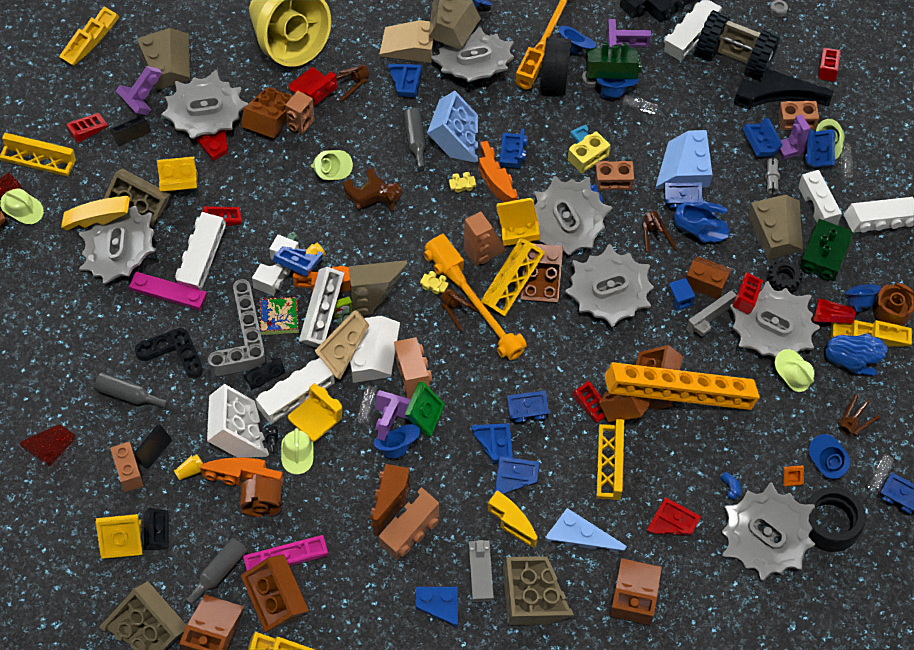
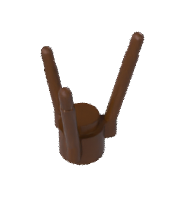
M364 64L339 72L340 75L336 76L338 80L351 75L355 81H359L339 101L342 102L358 87L367 82L366 78L369 77V71Z
M656 211L646 213L644 215L645 222L642 223L646 253L649 252L648 229L651 231L659 230L660 233L663 232L674 250L677 251L678 248L663 225Z
M451 288L445 290L441 295V300L444 302L442 307L448 312L459 331H462V327L450 307L455 308L461 303L465 307H470L481 314L473 304L463 299Z
M854 394L843 418L838 423L840 431L849 437L852 435L857 436L860 431L880 418L879 415H876L859 427L857 418L866 408L869 400L863 403L854 416L848 417L857 399V394Z

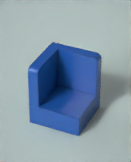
M686 278L669 283V288L674 296L673 307L675 311L693 306L695 295Z

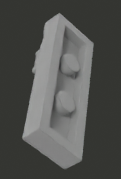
M732 290L690 318L686 330L691 335L694 332L700 336L706 335L711 330V326L708 323L730 308V305L734 303L736 294Z
M489 540L469 541L473 602L493 601Z

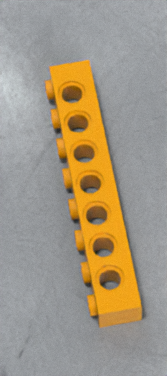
M614 362L610 364L604 375L609 394L752 410L760 398L754 379Z

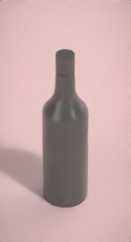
M409 108L403 113L408 146L410 151L415 154L418 169L423 170L425 169L423 152L426 149V139L421 112L417 108Z
M102 372L98 375L95 382V391L136 405L150 403L166 408L168 403L167 400L150 395L143 386Z
M232 538L201 572L198 586L185 601L192 606L204 591L215 588L245 555L247 549L238 540Z

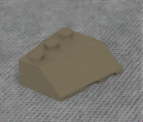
M434 0L431 9L429 38L461 49L481 19L473 1Z
M168 28L137 38L139 52L145 66L158 68L162 72L157 83L154 84L156 91L175 85V81L184 82L190 80L188 33Z
M122 168L115 172L104 199L121 196L130 197L128 209L137 206L138 212L141 215L149 212L152 213L150 228L152 229L164 211L171 194L166 191H160L159 187Z
M785 194L751 203L748 217L767 260L803 251L799 200Z
M407 260L349 266L352 310L358 311L362 316L372 314L391 293L407 265Z
M506 557L502 568L508 625L552 624L574 616L572 609L569 608L566 602L564 592L560 589L556 574L548 557Z
M147 581L135 588L101 624L100 628L104 631L109 630L115 634L114 637L119 641L124 640L130 644L133 650H167L183 635L187 625Z

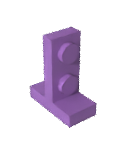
M608 19L607 41L609 48H612V45L621 47L622 43H627L628 47L650 46L651 30H616V20Z
M146 66L132 88L119 85L116 92L135 113L148 115L151 109L144 102V99L148 96L154 84L157 83L162 72L158 68Z
M803 114L795 117L789 138L781 140L783 146L778 152L782 159L807 153L806 141L810 127Z
M381 390L378 391L375 409L382 411V419L379 418L376 424V430H378L377 439L385 441L397 416L408 419L404 414L411 399Z

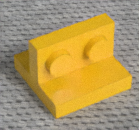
M194 157L157 160L160 191L197 188L198 175Z
M138 514L96 518L101 559L143 554L141 540L142 521L139 520Z

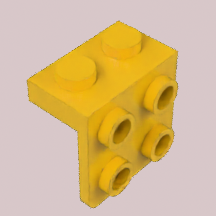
M532 198L503 202L496 205L502 227L504 246L517 244L520 238L528 241L541 240L539 221Z
M313 383L309 387V398L288 415V420L300 431L305 432L311 441L315 442L342 419V405L337 399L330 397L325 388Z

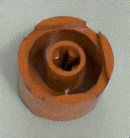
M901 283L883 286L874 304V317L881 322L900 326L905 325L910 320L914 311V292L911 288Z
M252 475L251 479L244 481L241 484L240 509L242 508V513L252 517H262V514L269 513V517L277 515L281 511V481L266 479L262 475Z

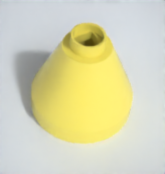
M252 0L250 3V18L259 46L269 58L284 66L303 65L316 57L325 46L331 29V14L325 0Z

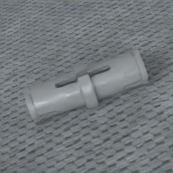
M772 158L767 160V173L765 175L767 193L772 194L773 188V195L779 192V161L774 158L773 165Z

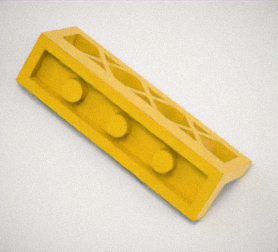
M4 133L2 137L4 148L0 154L1 161L67 177L76 161L74 150L71 148L9 133ZM9 150L17 152L12 157L6 156ZM33 155L34 159L26 161L22 157ZM49 159L51 163L43 165L39 161ZM61 163L68 164L65 170L57 168L56 165Z
M520 238L481 299V302L505 316L545 252L530 241ZM532 248L538 253L534 260L529 261L528 253ZM525 265V274L518 277L519 267ZM515 281V290L508 293L507 286L510 282ZM505 297L506 304L501 310L495 305L499 299Z
M616 419L615 425L599 424L597 499L621 500L624 448L623 419ZM603 431H613L614 437L608 441L603 436ZM607 447L614 452V455L609 459L602 453ZM607 464L613 469V473L608 477L602 472V468ZM608 483L613 488V493H601V487Z

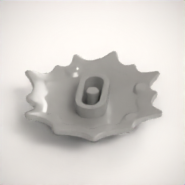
M478 27L469 36L461 49L444 43V46L438 49L439 54L431 56V59L442 67V73H449L454 75V77L463 78L467 82H471L481 78H490L495 73L507 71L508 67L506 64L514 59V56L510 53L514 42L500 40L498 34L485 35L482 28Z
M215 70L206 78H193L188 84L175 81L176 92L171 96L165 97L167 110L161 116L170 120L174 124L175 130L185 131L191 139L205 134L214 135L221 130L231 131L233 123L239 119V113L248 103L240 98L241 87L231 88L229 82H222L219 79L218 71Z
M554 176L551 185L546 191L535 192L537 198L535 209L541 240H535V242H540L544 245L563 246V252L567 255L581 248H593L595 238L605 229L603 220L612 210V206L603 204L600 201L599 193L591 190L590 177L581 182H576L573 179H570L568 182H562L557 176Z
M133 206L128 209L127 214L105 225L96 222L91 230L80 232L79 235L85 242V249L82 255L86 258V262L79 270L90 271L93 273V277H102L104 284L120 276L129 277L132 270L139 266L147 255L155 252L152 246L154 230L150 228L152 213L149 212L141 215L138 212L137 206Z
M611 244L607 245L601 255L589 256L585 263L572 261L574 267V275L570 277L572 286L566 289L565 293L574 298L579 304V312H589L595 318L605 319L611 327H614L619 320L634 317L638 309L651 307V304L646 299L647 294L654 289V286L647 277L650 268L649 264L635 262L630 253L625 255L617 254Z
M766 281L750 314L734 308L733 304H731L730 308L735 315V323L732 328L741 337L739 347L756 350L762 356L770 355L776 358L780 351L785 349L794 350L797 353L800 350L814 349L812 334L820 326L811 321L813 313L808 310V303L812 296H795L786 288L782 291H775L769 282Z
M772 482L769 483L762 493L756 494L748 490L738 504L725 506L728 523L722 534L728 539V546L722 556L736 558L743 563L746 569L757 570L761 581H764L773 573L782 574L788 568L802 570V560L805 552L815 545L809 537V533L812 530V526L809 523V515L815 508V505L800 504L795 501L791 493L785 495L778 494ZM760 525L766 526L764 531H759ZM780 537L782 540L779 543H775V538Z

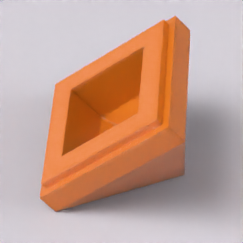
M803 465L783 467V486L804 485Z

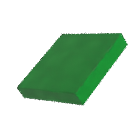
M418 382L404 415L414 425L418 426L426 437H431L445 403L425 382Z

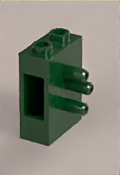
M603 42L602 47L587 48V77L637 79L638 73H641L640 55H637L636 48H628L627 43H622L621 48L618 45H612V48H609L607 42Z
M819 219L802 258L800 269L835 282L854 232Z

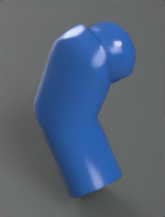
M726 471L720 479L730 487L727 495L731 499L736 500L738 495L740 496L742 493L740 482Z

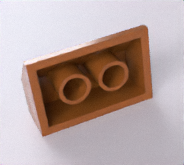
M665 345L639 352L636 365H655L656 368L680 370L683 356L671 346ZM651 398L648 408L658 410L671 407L673 401Z
M284 554L268 557L241 575L265 632L291 622L309 611Z

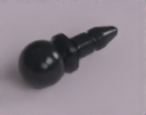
M269 424L263 428L262 433L265 442L269 445L270 451L275 454L277 450L278 429L276 426Z

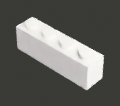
M710 0L697 2L693 11L686 14L683 22L676 25L674 32L666 36L664 52L682 61L697 44L701 30L710 12L715 10L721 13L722 7Z
M906 197L852 203L844 213V217L852 232L880 231L882 229H896L904 226L911 227L914 226V198Z
M202 212L200 218L196 219V229L194 234H191L189 237L188 250L183 253V263L181 268L177 269L175 275L178 284L202 290L226 227L222 217Z
M330 267L319 270L299 342L317 348L326 340L342 284L343 272Z
M321 358L312 360L300 371L293 372L286 380L276 383L272 389L259 394L258 398H256L257 408L266 420L272 424L308 399L309 387L313 383L325 389L334 384V374Z

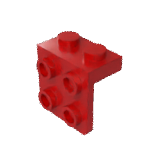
M312 67L291 82L288 88L294 94L300 91L313 98L314 107L337 89V78L332 71L324 76L316 68Z

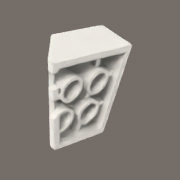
M383 316L364 318L368 322L369 327L349 362L353 383L391 377L395 357L394 342L397 341L400 322Z
M226 384L222 385L209 395L207 441L237 458L267 457L269 453L268 449L263 446L264 436L259 431L258 423L260 419L255 401Z

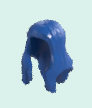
M707 201L701 203L686 202L680 204L675 211L674 223L676 227L685 233L696 236L703 243H719L726 240L730 231L728 224L717 218L716 213L725 214L728 211L727 208L720 204Z
M869 333L858 336L837 335L828 342L826 357L831 363L845 368L850 373L875 376L877 374L876 369L866 367V364L881 362L883 358H886L888 349L882 340L871 336Z

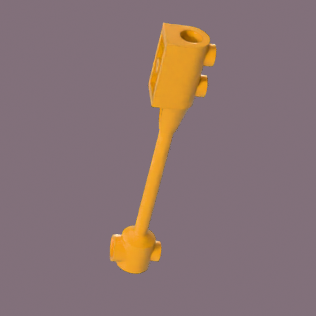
M571 0L559 1L541 41L534 48L528 47L516 72V84L523 89L532 88L543 65L546 38L551 36L567 1Z
M441 234L430 240L424 248L423 254L428 262L434 261L435 265L433 267L438 275L443 273L445 277L462 288L500 338L498 342L499 347L497 348L499 356L501 358L507 356L509 360L518 358L527 346L521 334L514 335L513 333L506 334L476 296L462 273V270H464V259L447 237Z

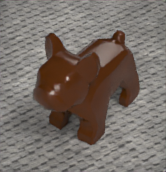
M374 168L366 171L368 180L361 189L353 186L351 179L343 182L347 199L357 209L381 201L386 203L391 211H394L395 202L400 199L402 188L398 183L385 184L382 179L376 176Z

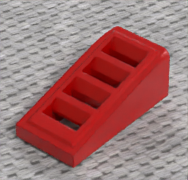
M823 48L818 75L819 79L836 81L840 50Z
M99 113L72 121L66 124V127L75 142L79 143L107 128L108 124Z
M203 206L202 212L222 217L226 226L242 223L240 207Z
M746 272L735 297L733 307L750 314L756 305L763 280Z
M587 381L572 392L571 396L596 423L606 417L604 412L599 415L596 414L601 409L599 402L602 397L590 381ZM586 391L588 394L583 396L582 393ZM590 397H592L593 400L588 403V402H587V399H589ZM597 403L598 406L593 409L591 406Z

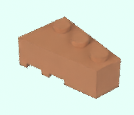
M482 212L465 219L464 251L474 266L485 264L491 258L507 251Z
M416 337L395 341V357L400 377H402L404 383V393L406 392L407 398L411 399L418 382H425L430 388L429 382L432 381L431 371L427 370V358L422 357L424 356L423 346L418 344Z
M422 487L418 490V498L412 504L408 502L404 506L407 510L399 518L395 517L378 536L379 545L395 560L400 556L404 557L415 542L419 543L424 538V533L429 529L432 530L439 523V502Z

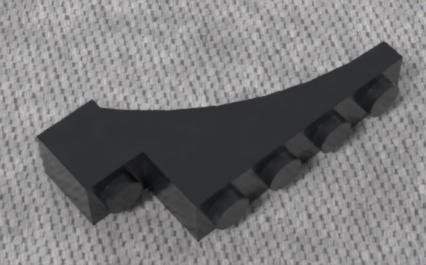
M620 0L619 6L633 19L647 11L660 23L665 19H669L672 14L681 11L687 4L693 3L695 0Z
M766 68L760 84L752 80L742 79L736 93L734 105L751 110L752 107L765 103L792 100L816 101L817 104L829 107L834 90Z

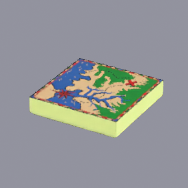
M297 297L259 299L261 335L299 333Z

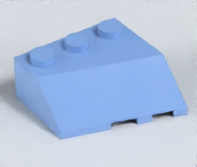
M453 91L439 99L427 134L450 158L477 162L478 156L475 154V149L478 148V142L475 141V134L478 133V115L456 91Z
M706 130L687 131L668 142L655 189H664L665 183L702 182V188L710 187L712 168Z

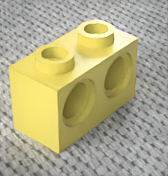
M596 131L591 135L585 136L581 142L573 144L569 148L568 161L582 174L596 165V162H600L609 156L610 144Z

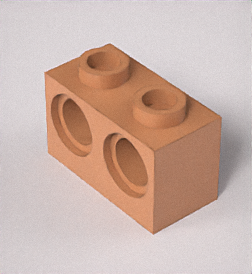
M297 91L285 105L287 126L292 131L303 134L315 120L313 98Z
M781 102L778 111L780 129L792 130L795 117L802 114L810 129H816L819 121L817 102Z
M633 161L596 162L595 183L597 190H632L634 184Z
M130 441L110 447L124 492L142 487L143 482Z

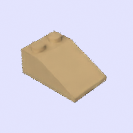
M418 20L385 27L379 56L431 63L436 40L429 38L430 21Z

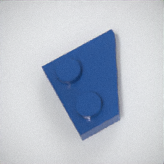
M388 64L398 95L402 97H416L422 74V66Z
M282 246L274 255L273 262L287 267L298 274L307 276L320 262L323 252L317 251V255L307 254L306 249Z
M510 423L472 425V433L492 463H498L499 456L513 458Z
M499 456L494 494L496 491L503 494L537 482L539 462Z
M416 587V610L428 613L433 618L444 620L450 623L452 627L458 628L457 587Z

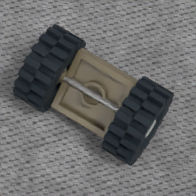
M712 10L701 30L696 51L710 57H714L717 52L747 63V71L763 77L766 68H770L781 37L767 30L759 33L730 21V16Z

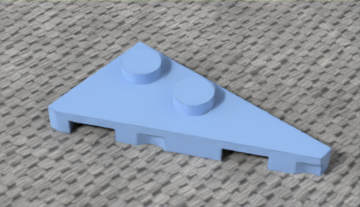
M568 508L545 537V541L550 543L551 541L564 542L565 545H578L579 547L591 549L599 547L609 549L612 552H624L627 547Z

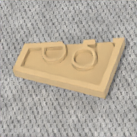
M356 310L315 350L338 379H341L369 327L368 322Z

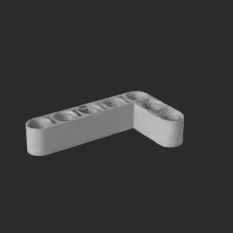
M239 279L233 285L245 346L215 351L209 355L210 371L216 376L247 371L257 366L260 368L262 367L261 364L265 363L264 347L251 286L245 279Z

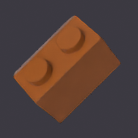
M697 256L691 264L686 279L692 290L718 300L733 269Z

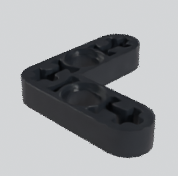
M177 328L155 336L135 346L136 357L140 361H148L176 350L185 373L189 378H198L203 373L202 363L188 331L184 328ZM180 335L184 339L185 344L181 345L180 339L178 338V336ZM161 341L168 343L164 348L157 347V344ZM145 349L147 353L143 354L141 350ZM191 350L192 354L189 357H184L182 352ZM192 361H193L194 367L197 369L196 371H193V370L191 369L190 363H191Z

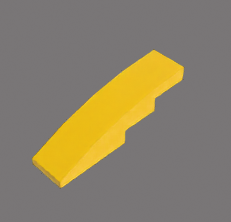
M103 7L95 19L91 17L83 30L78 29L59 57L73 66L77 64L108 33L118 20V14Z
M121 196L97 200L65 211L61 228L66 231L78 225L86 228L96 222L105 225L127 214L130 197Z
M854 320L852 324L831 322L830 339L837 335L858 336L869 333L873 337H878L879 340H882L889 347L912 345V328L877 320L873 324Z

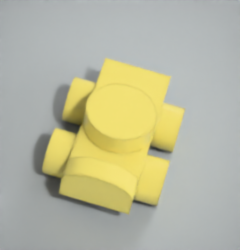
M469 172L463 173V178H460L459 174H453L452 179L449 180L451 191L455 190L457 193L465 190L471 191L476 187L474 176L470 177Z
M430 271L428 275L424 274L420 281V285H422L424 290L430 289L434 294L443 293L447 290L449 283L445 282L447 280L445 276L440 275L439 279L435 278L436 273Z

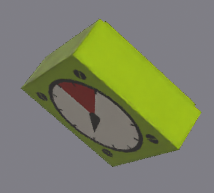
M350 297L336 301L333 312L334 318L341 316L344 309H349L350 312H353Z

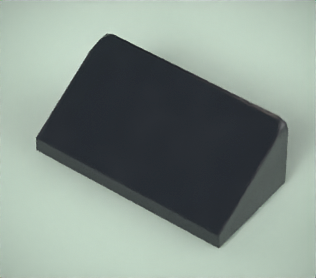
M141 115L110 129V133L119 146L151 132L148 121Z
M160 424L152 430L134 452L136 462L146 469L152 466L172 441Z
M148 508L143 515L144 550L168 549V510Z

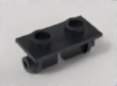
M272 357L271 360L261 364L262 367L259 368L257 366L250 371H246V374L243 376L246 382L248 381L251 390L286 373L280 357Z

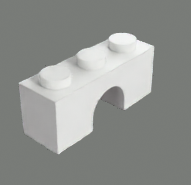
M820 171L802 174L798 188L805 201H813V217L815 221L818 222L819 219L838 225L842 213Z
M277 235L269 249L270 257L273 260L274 255L282 246L299 249L298 242ZM278 263L273 266L260 264L252 277L253 288L274 296L276 291L281 289L283 279L286 275L290 274L291 269L283 267Z

